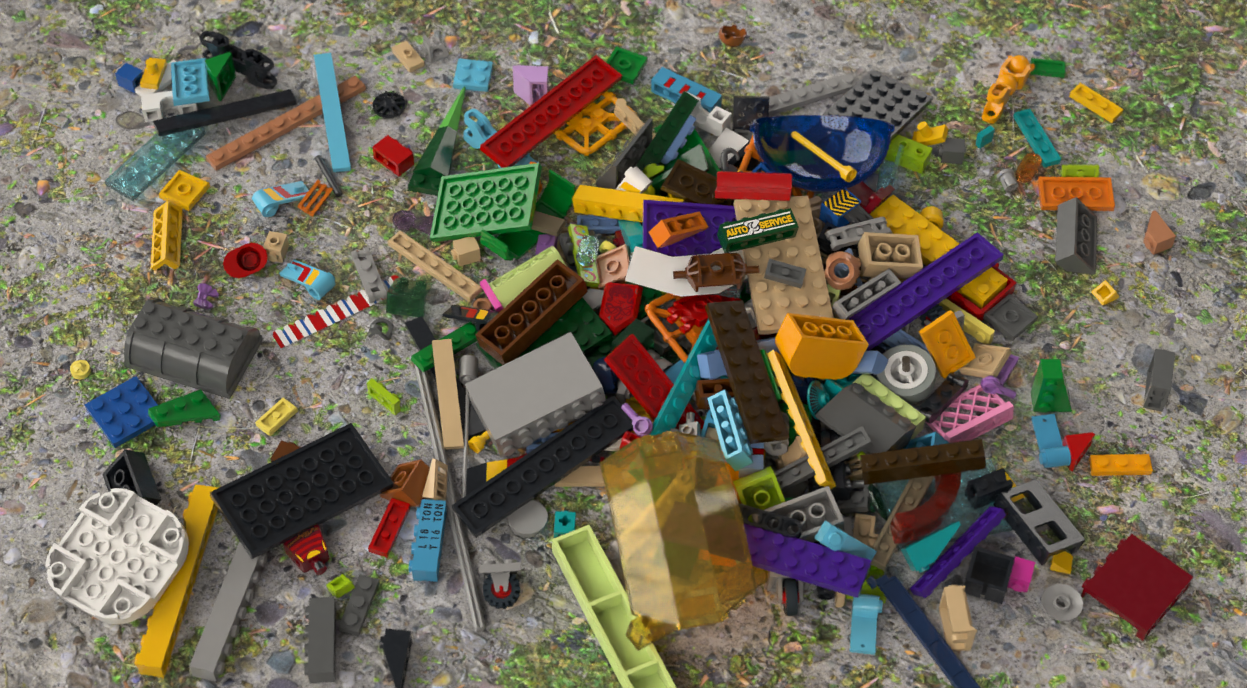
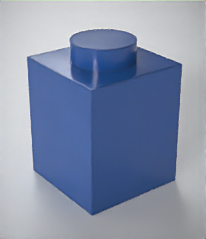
M125 63L115 73L118 86L136 93L135 88L140 85L143 70Z

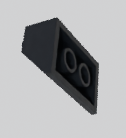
M124 449L102 474L108 492L115 488L127 489L154 505H157L162 500L143 452Z

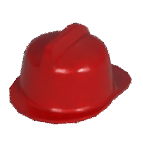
M247 243L226 254L223 260L224 270L233 278L249 276L265 266L268 257L267 252L258 243Z

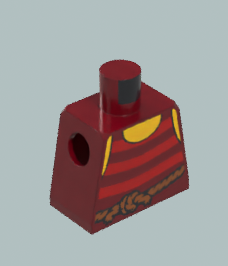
M318 524L283 543L285 553L303 573L313 569L316 575H322L327 571L324 563L328 562L330 558Z

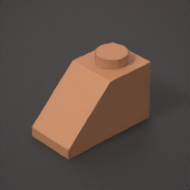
M1156 210L1151 213L1143 240L1145 247L1154 255L1172 248L1176 237Z

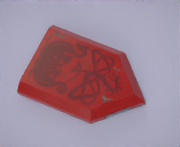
M612 282L605 284L599 318L610 328L614 336L620 333L623 328L637 322L643 292L641 286Z

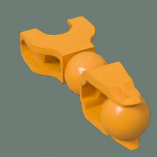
M1010 55L1001 65L998 79L988 90L986 98L988 101L981 117L985 122L994 124L998 121L1009 100V96L1014 94L1016 89L1020 90L1023 88L1029 74L1034 70L1035 65L1030 63L1025 56L1016 55L1013 57ZM989 111L995 112L994 116H989L987 114L989 113Z

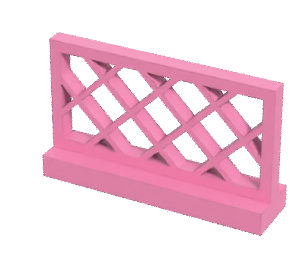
M980 384L960 394L949 406L957 408L956 413L944 411L940 415V421L935 420L933 423L927 424L949 443L969 441L1012 420L1014 405L1010 401L1005 402L997 393H988V397L977 395V393L983 391ZM968 399L973 400L972 405L963 404L961 401ZM982 401L987 402L986 407L977 406L975 402ZM989 403H996L999 406L996 408L989 407ZM959 410H971L970 415L959 413ZM973 411L985 412L980 416L973 415ZM944 417L955 418L954 423L944 422L943 419ZM964 419L969 420V422L965 424H958L957 420ZM947 427L953 428V430L944 433L941 428Z

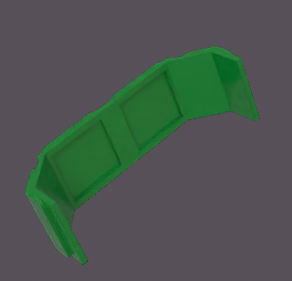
M550 169L549 182L540 199L536 202L535 211L564 219L567 216L568 210L573 205L572 198L577 191L576 186ZM482 229L480 242L504 260L513 261V259L518 260L537 244L538 236L546 233L536 230L502 233L495 238Z

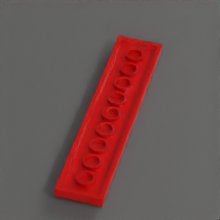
M595 55L482 143L479 150L502 168L514 166L618 83L622 75L599 56Z

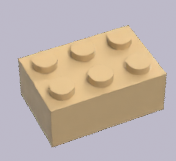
M864 232L858 243L862 276L876 277L890 268L897 278L909 279L923 269L918 235Z

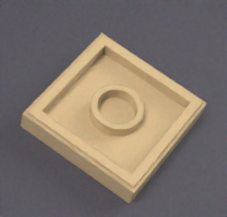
M976 343L972 349L976 358L959 370L962 375L981 378L987 376L997 377L1011 355V350L1007 347Z

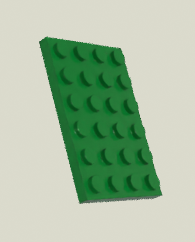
M540 163L441 176L430 240L432 242L466 237L481 236L482 229L491 235L532 230L542 170Z

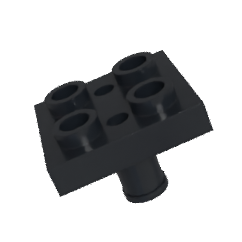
M769 96L733 97V132L735 129L750 130L754 133L759 123L765 122L768 124Z

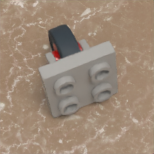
M769 571L766 590L776 591L777 603L783 604L786 616H795L798 612V603L803 602L804 599L803 590H808L810 583Z

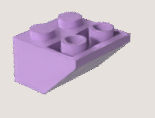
M513 65L514 93L530 106L549 92L548 66Z

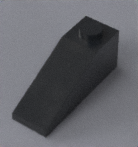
M386 629L385 635L380 638L379 647L383 649L384 659L394 688H404L412 646L411 631Z

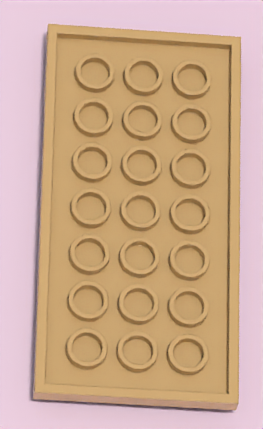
M793 196L790 201L763 199L734 200L737 221L744 217L751 218L761 213L768 214L779 209L791 208L799 226L794 238L743 249L745 264L747 263V267L759 265V274H747L758 335L778 333L787 313L834 318L808 196ZM769 259L805 268L806 273L802 287L797 288L765 279L764 275Z

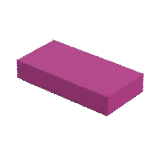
M486 279L480 281V286L497 312L503 310L502 305Z

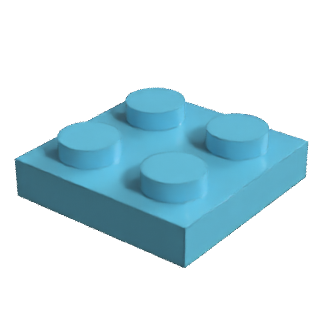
M458 59L453 89L465 87V90L488 92L493 62Z

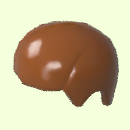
M725 25L719 31L721 42L728 47L740 46L747 35L745 28L739 30L737 25Z

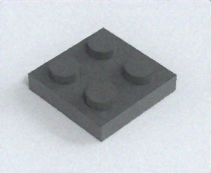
M1009 294L985 313L983 319L1013 341L1034 324L1038 316Z

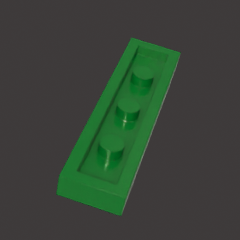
M469 322L439 340L451 339L454 355L478 341L475 335L478 332L476 326ZM432 344L411 356V361L422 372L434 367Z

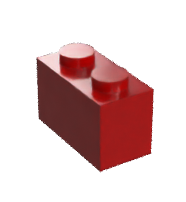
M389 135L372 147L374 159L399 177L414 165L412 150L404 147L397 139H393Z

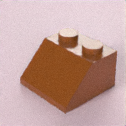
M421 459L398 464L390 477L394 483L393 487L380 493L379 496L389 501L393 498L410 503L411 507L419 506L422 499H425L422 495L430 467Z

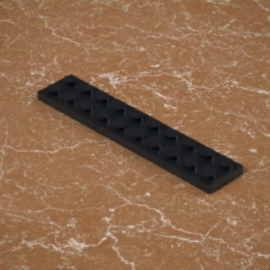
M613 395L604 401L602 405L594 408L454 503L452 509L473 536L477 538L624 436L626 431H633L632 420L622 410V404Z

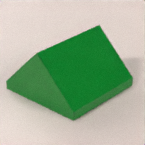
M230 52L205 60L210 86L218 101L221 102L236 79L232 53Z

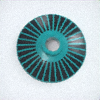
M813 381L808 387L807 401L812 416L817 420L819 419L815 417L816 413L830 402V396L820 381Z

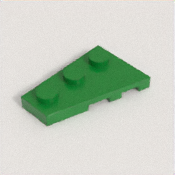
M201 389L148 409V415L157 427L182 425L183 422L187 421L202 423V420L206 419L220 421L221 416Z

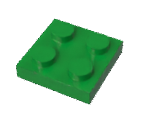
M616 46L606 63L622 75L621 81L633 85L647 64L648 57Z

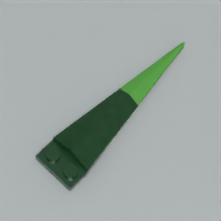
M465 87L460 91L415 166L408 184V191L438 196L441 176L450 175L457 130L465 96Z

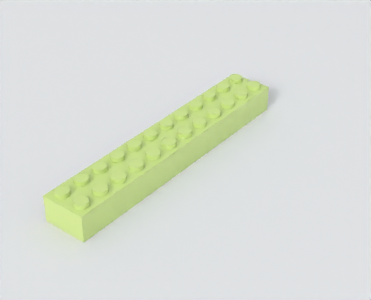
M590 525L552 539V553L622 688H676Z

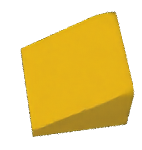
M1106 280L1091 291L1103 306L1120 297Z
M1064 551L1052 556L1050 570L1070 574L1073 555Z

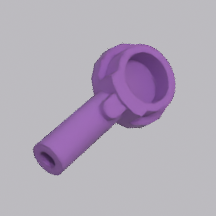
M987 376L981 380V387L986 393L1003 394L1011 399L1016 397L1015 391L1000 385L999 379L994 376Z
M624 403L621 408L632 420L634 432L639 436L649 435L653 428L652 421L648 417L638 416L628 403Z

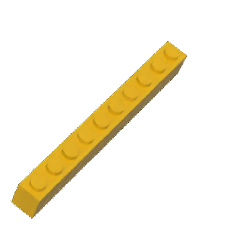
M195 484L193 492L189 493V505L187 509H184L182 516L186 522V532L189 541L187 557L174 579L153 607L152 616L148 617V629L146 634L142 636L140 653H137L135 657V666H137L139 674L165 678L218 512V507L210 497V492L218 489V487Z

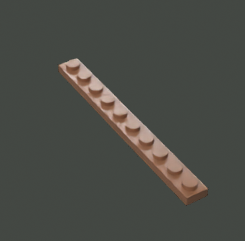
M356 75L337 85L340 104L366 90L365 85ZM320 94L206 155V160L217 171L323 114Z

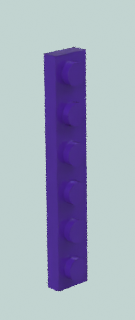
M990 506L910 588L913 595L923 598L931 595L934 589L946 580L948 574L954 568H957L968 554L973 552L974 546H977L988 536V533L994 527L1001 523V520L1006 516L1004 510Z

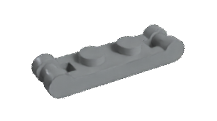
M879 217L831 229L825 233L827 240H830L832 250L837 251L842 247L858 244L864 232L892 234V231L887 227L885 217Z
M369 247L363 248L362 251L357 252L355 250L350 252L369 303H373L379 298H382V300L388 298Z

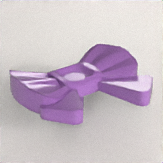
M200 283L197 287L199 293L193 304L206 310L211 309L213 304L207 301V296L218 297L219 293L216 289L212 290L210 285Z

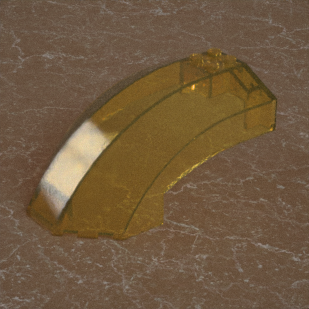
M666 431L653 436L645 435L642 438L635 439L599 463L603 488L620 556L626 594L633 616H648L649 621L662 625L667 622L673 624V628L678 630L719 623L728 618V613L731 610H737L745 602L746 596L749 594L753 595L757 591L740 507L719 440L678 431Z

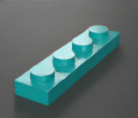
M1029 108L1014 112V120L1042 166L1045 168L1060 164L1061 157L1032 110Z

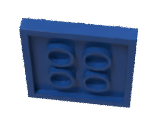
M137 376L84 404L88 413L114 448L156 425L148 415V409L158 404Z

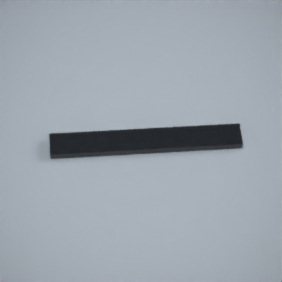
M288 89L154 120L153 123L158 136L161 137L297 105L292 90Z
M423 316L405 322V327L419 351L431 345L432 340H436ZM434 366V367L430 368L429 370H430L432 376L434 377V379H435V381H436L435 366ZM456 377L461 425L463 431H465L466 392ZM470 400L468 440L474 436H480L486 431Z

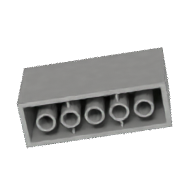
M571 332L465 384L471 404L500 457L509 456L515 450L527 447L533 441L545 438L557 429L567 427L569 423L578 420L606 401L603 386Z

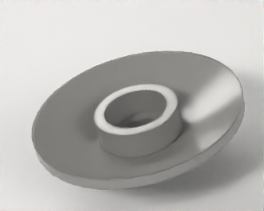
M1053 584L1044 590L1041 597V605L1048 616L1055 620L1066 622L1076 619L1081 614L1083 599L1075 588L1066 584Z

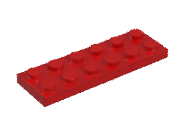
M631 334L604 360L652 420L655 421L674 384L635 335ZM688 402L675 429L679 430V425L686 423V413L693 412L695 414L694 422L698 421L701 431L704 421Z

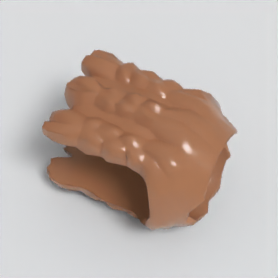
M835 252L828 255L826 269L824 270L827 283L836 290L852 288L857 283L861 273L859 270L861 266L860 258L854 257L848 252ZM839 263H844L849 267V274L845 278H839L834 273V268Z

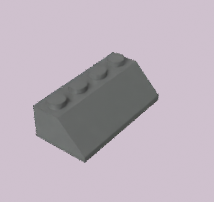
M1075 197L1058 205L1055 262L1066 272L1094 275L1096 274L1097 216Z

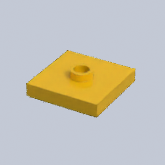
M178 170L158 195L160 199L170 201L190 212L210 188V183Z

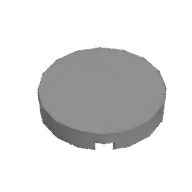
M531 500L508 516V525L516 535L531 538L545 530L548 525V513L540 502Z

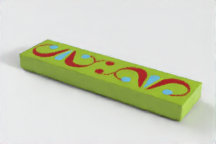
M570 224L568 232L569 236H571V242H573V255L577 274L584 279L586 286L598 287L600 282L587 226Z

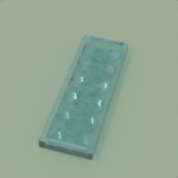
M199 127L161 137L156 133L105 180L106 186L134 201L206 134L205 129Z

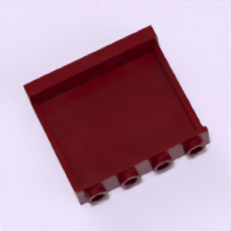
M1131 533L1127 539L1122 538L1115 552L1111 551L1108 554L1104 565H1098L1093 573L1094 576L1092 578L1088 577L1081 586L1083 588L1081 597L1084 598L1087 593L1138 629L1136 637L1144 641L1189 588L1194 577Z

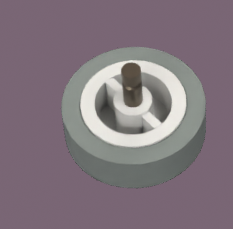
M899 345L883 354L888 359V364L882 373L877 374V380L908 404L917 403L925 399L932 392L936 380V368L932 357L925 350L914 345Z

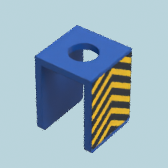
M843 188L821 203L819 219L825 224L829 222L837 227L847 226L850 222L843 216L860 205L861 201L848 189Z

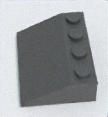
M649 118L631 139L625 142L621 152L615 155L614 161L607 165L604 174L597 178V187L615 190L626 177L624 173L631 166L633 168L636 166L652 141L653 119Z
M856 382L840 391L815 416L841 436L863 426L873 444L862 450L865 454L895 451L907 446L917 427L908 418L897 413L893 407L883 403L879 397L872 395Z

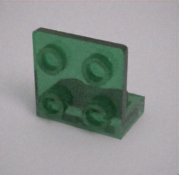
M406 277L396 278L387 291L386 313L424 317L426 297L432 288V283H428L425 280H409Z

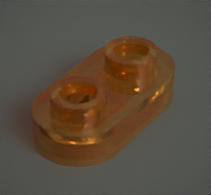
M1035 153L1026 154L1016 169V179L1022 183L1032 181L1041 167V157Z

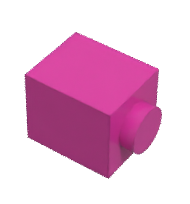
M1015 556L1008 588H1012L1017 592L1027 593L1035 562Z

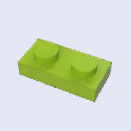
M1062 164L1061 177H1099V165Z
M373 378L367 382L368 394L396 416L401 411L399 397L395 393L391 394L381 382L378 383Z

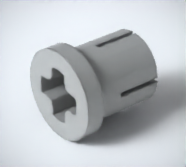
M1012 168L1004 169L996 175L1005 192H1012L1018 188L1019 185L1014 177Z

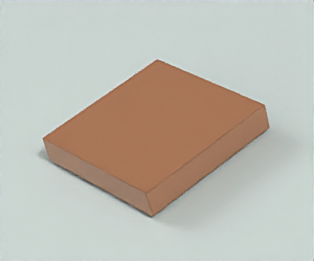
M627 244L594 257L600 282L598 288L600 290H604L605 284L608 282H625L631 262L630 249Z

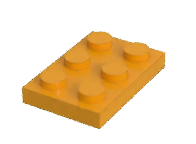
M951 310L918 331L941 377L944 379L947 378L949 373H954L976 358L954 312Z

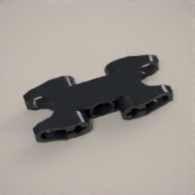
M203 31L199 36L201 44L207 48L202 53L203 58L209 59L230 52L232 53L235 71L246 76L248 83L264 89H273L276 86L277 79L270 73L271 69L274 68V63L263 53L255 49H240L230 44L229 38L220 33ZM205 37H212L213 40H212V41H207V40H204V38H205ZM266 78L272 80V82L266 84L263 80Z

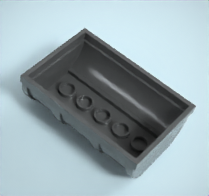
M153 297L146 300L128 330L124 346L123 363L127 368L230 399L261 345L263 337L257 328L237 325L229 322L227 319L197 313L191 308L174 306Z

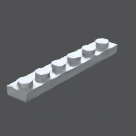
M851 72L769 97V116L847 93L858 81Z

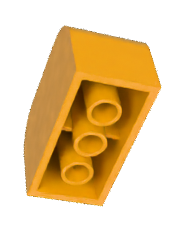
M787 313L775 338V345L791 372L804 378L838 380L849 376L857 368L869 345L853 320Z

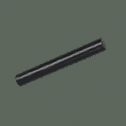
M317 155L315 157L316 163L333 189L335 196L341 197L342 191L321 155Z

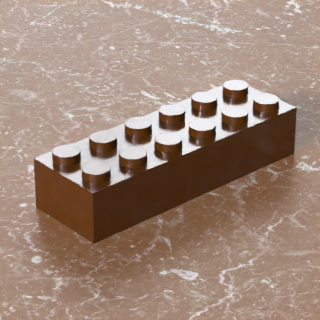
M557 259L475 334L480 347L502 365L515 360L588 292L584 279Z

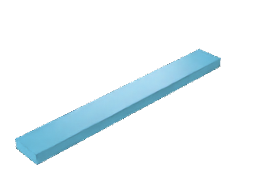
M314 54L333 173L351 171L332 54Z

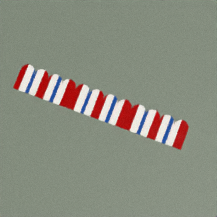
M396 275L389 277L388 281L382 280L388 298L407 289ZM360 290L357 296H348L347 301L339 300L336 305L327 306L326 311L318 310L315 315H307L305 321L299 319L295 321L294 326L289 324L283 330H275L273 337L279 347L283 348L383 300L379 298L375 302L369 303L365 291Z

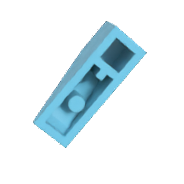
M826 520L814 537L833 551L839 550L871 561L877 553L876 550Z

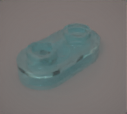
M585 235L579 243L576 259L585 267L592 266L597 257L599 241L594 236Z

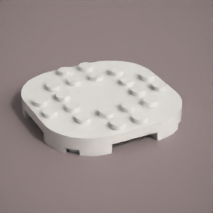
M115 488L104 494L99 492L82 504L79 508L82 513L58 545L55 543L52 545L46 559L47 580L62 599L91 616L109 624L130 623L147 614L155 606L184 564L189 547L188 535L184 526L173 513L144 500L133 491Z

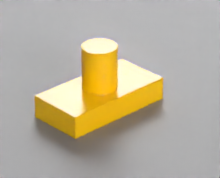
M149 57L146 60V67L140 81L141 88L158 90L167 67L166 59Z
M923 121L918 124V131H914L912 140L926 146L943 143L946 141L949 129L946 124L930 128L927 122Z

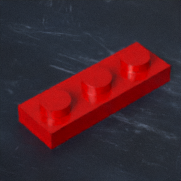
M391 498L368 546V552L388 558L411 509L410 503Z

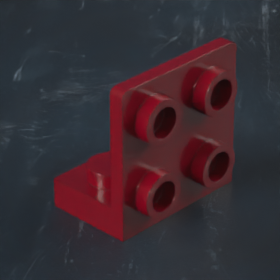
M856 177L844 187L861 201L860 206L868 214L878 208L895 190L889 184L886 188L881 187L877 192H874L859 177Z

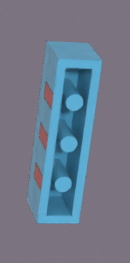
M664 67L651 79V92L673 103H676L681 94L686 91L701 98V106L707 112L711 113L716 106L721 108V94Z

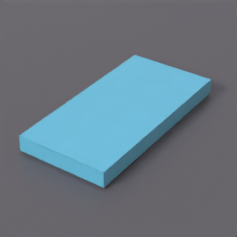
M206 58L171 63L174 106L210 101L208 73L205 64Z

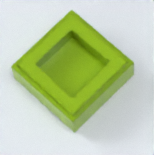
M344 574L326 584L328 591L337 599L355 588L353 582Z

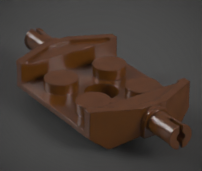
M738 253L692 255L685 271H673V279H687L695 292H698V287L737 285V289H740L745 275L759 274V265L747 267V263H744ZM719 266L721 269L713 270L712 267Z

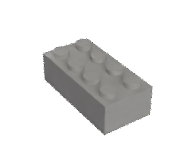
M829 486L765 509V511L798 520L803 530L799 539L812 543L818 541L814 537L825 520L845 531L844 519ZM752 514L753 523L757 522L760 518L759 515ZM777 520L768 522V527L776 528L779 525ZM792 525L788 527L787 532L795 534L799 528Z

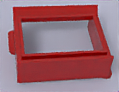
M997 263L992 268L1006 277L1008 281L1006 288L985 307L980 309L957 291L946 299L982 321L984 320L985 313L1006 296L1013 294L1017 282L999 269V263Z

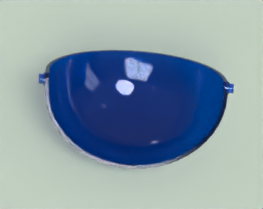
M834 115L769 116L756 118L753 120V124L750 125V132H753L757 154L764 166L771 173L792 174V187L810 192L839 191L866 180L879 168L885 159L890 145L891 132L895 130L894 124L883 120ZM793 131L798 132L843 166L853 167L857 171L854 180L846 182L841 178L838 170L792 138L791 133Z

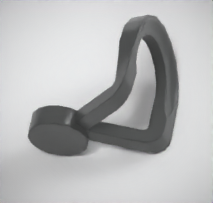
M384 318L374 320L370 325L367 336L372 337L377 334L384 340H390L393 331L391 322ZM385 323L388 325L389 329L386 335L382 333V327L376 324Z

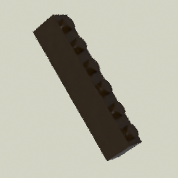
M982 439L860 455L864 485L986 469Z

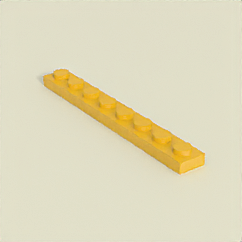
M772 350L767 353L772 370L775 372L777 385L783 392L781 396L785 403L788 404V413L796 424L794 426L795 431L802 439L801 446L809 456L808 463L815 471L816 475L814 478L819 486H829L831 490L836 487L788 367L782 355Z

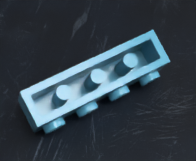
M723 390L707 398L726 462L735 471L753 463L751 456L753 450L747 442L748 436L742 425L743 421L740 412H738L735 397H731L726 390Z

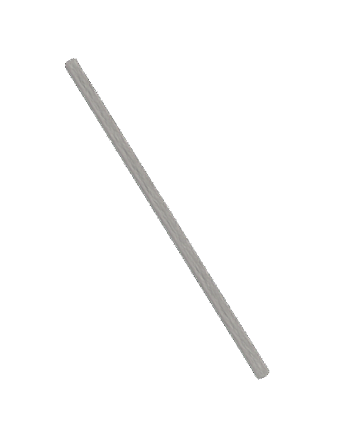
M415 365L435 458L448 465L427 371L422 372ZM448 466L446 492L448 516L474 630L483 631L486 628L462 522L452 509V505L457 500Z

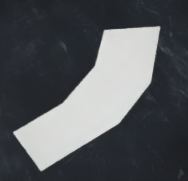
M635 246L625 281L680 297L717 294L733 286L698 287V292H695L687 279H673V271H685L692 255L671 257ZM720 248L711 254H722L724 251ZM743 250L731 252L740 254L744 261ZM713 266L712 269L720 270L721 267Z

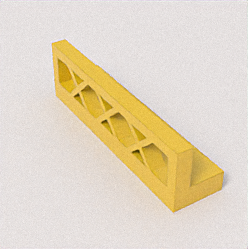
M170 201L165 202L154 210L151 269L154 271L164 264L173 269L180 267L183 209Z

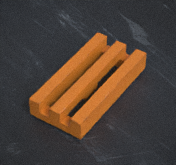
M320 180L314 183L298 204L299 209L312 217L333 191L331 187L327 188L326 184L322 185ZM317 188H319V190L311 199V201L307 204L306 207H304V204L308 201L311 195L315 192ZM323 191L326 192L312 211L309 210Z

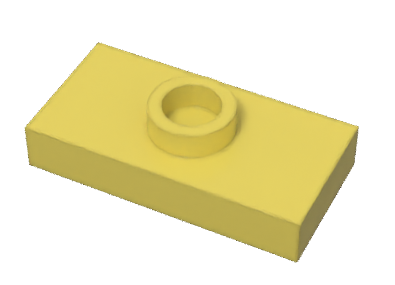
M283 397L255 422L256 426L271 436L294 416L298 409Z

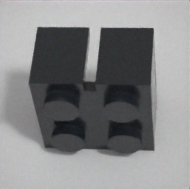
M974 546L963 585L965 586L964 592L979 598L980 595H985V600L1002 604L1015 558Z

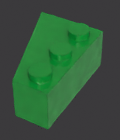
M1040 359L1031 390L1033 412H1072L1069 390L1060 359Z

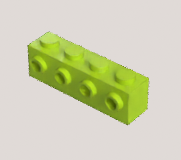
M897 135L883 150L859 139L857 142V147L920 174L923 173L928 165L933 149L901 135Z

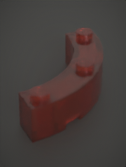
M961 472L936 475L935 493L926 503L910 511L895 513L890 525L894 544L913 541L919 536L926 533L929 534L945 520L959 492Z

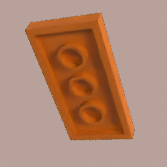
M1038 177L1041 210H1058L1059 204L1075 197L1091 211H1114L1115 209L1110 177Z

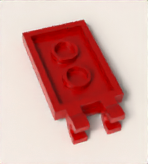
M727 289L717 294L685 296L675 301L673 306L668 308V312L671 315L666 320L673 324L681 316L680 321L684 325L679 330L686 334L694 325L701 327L706 324L708 315L705 306L707 303L739 301L740 299Z

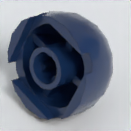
M606 357L599 358L594 362L592 369L603 386L604 394H616L619 378L605 362L604 358Z

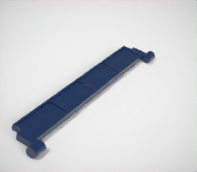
M884 575L876 580L871 576L866 580L871 589H875L877 586L880 588L954 688H980L895 575L891 578Z

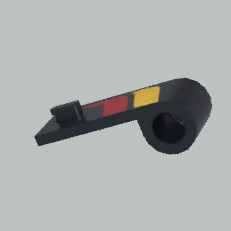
M451 305V308L442 315L445 318L475 322L476 330L479 332L499 312Z

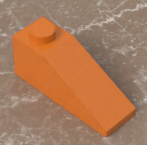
M699 211L663 219L649 231V234L657 248L672 245L708 228V225Z

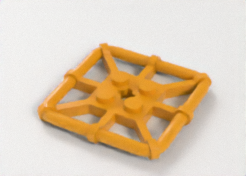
M606 91L602 94L605 99L598 104L592 102L566 123L569 125L567 128L557 130L554 133L556 138L560 141L563 140L577 152L584 154V156H589V154L596 152L610 140L617 138V135L627 128L623 122L613 130H609L604 126L608 121H621L614 113H608L604 110L610 103L616 104L618 98L613 92ZM626 105L632 112H635L632 108ZM575 130L584 136V147L569 137ZM598 130L604 136L589 147V136Z

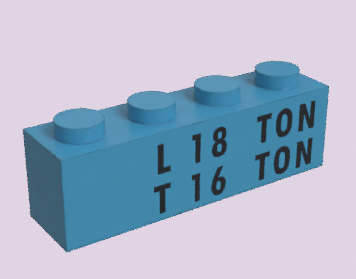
M422 499L421 507H417L416 519H419V522L414 525L416 542H412L411 554H414L413 560L409 561V572H412L413 580L438 582L447 516L446 501Z

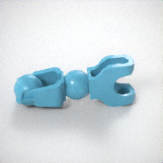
M471 109L465 113L464 122L468 128L464 130L463 138L470 146L478 149L482 143L497 131L492 127L488 118L478 110ZM471 116L476 117L478 121L475 122V121H473L472 119H470L469 117H471ZM529 153L514 166L526 165L530 161L539 162L530 157Z

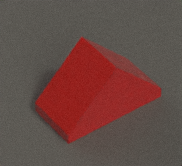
M1093 432L1066 435L1062 444L1063 446H1068L1071 454V463L1068 466L1070 471H1074L1092 445L1095 437Z

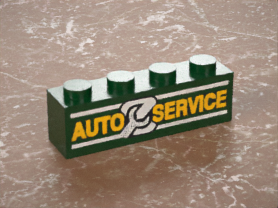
M791 208L779 209L768 214L761 213L751 218L744 217L738 221L724 222L719 225L717 237L724 253H731L794 238L799 226Z

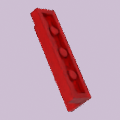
M717 172L715 198L790 201L792 174Z

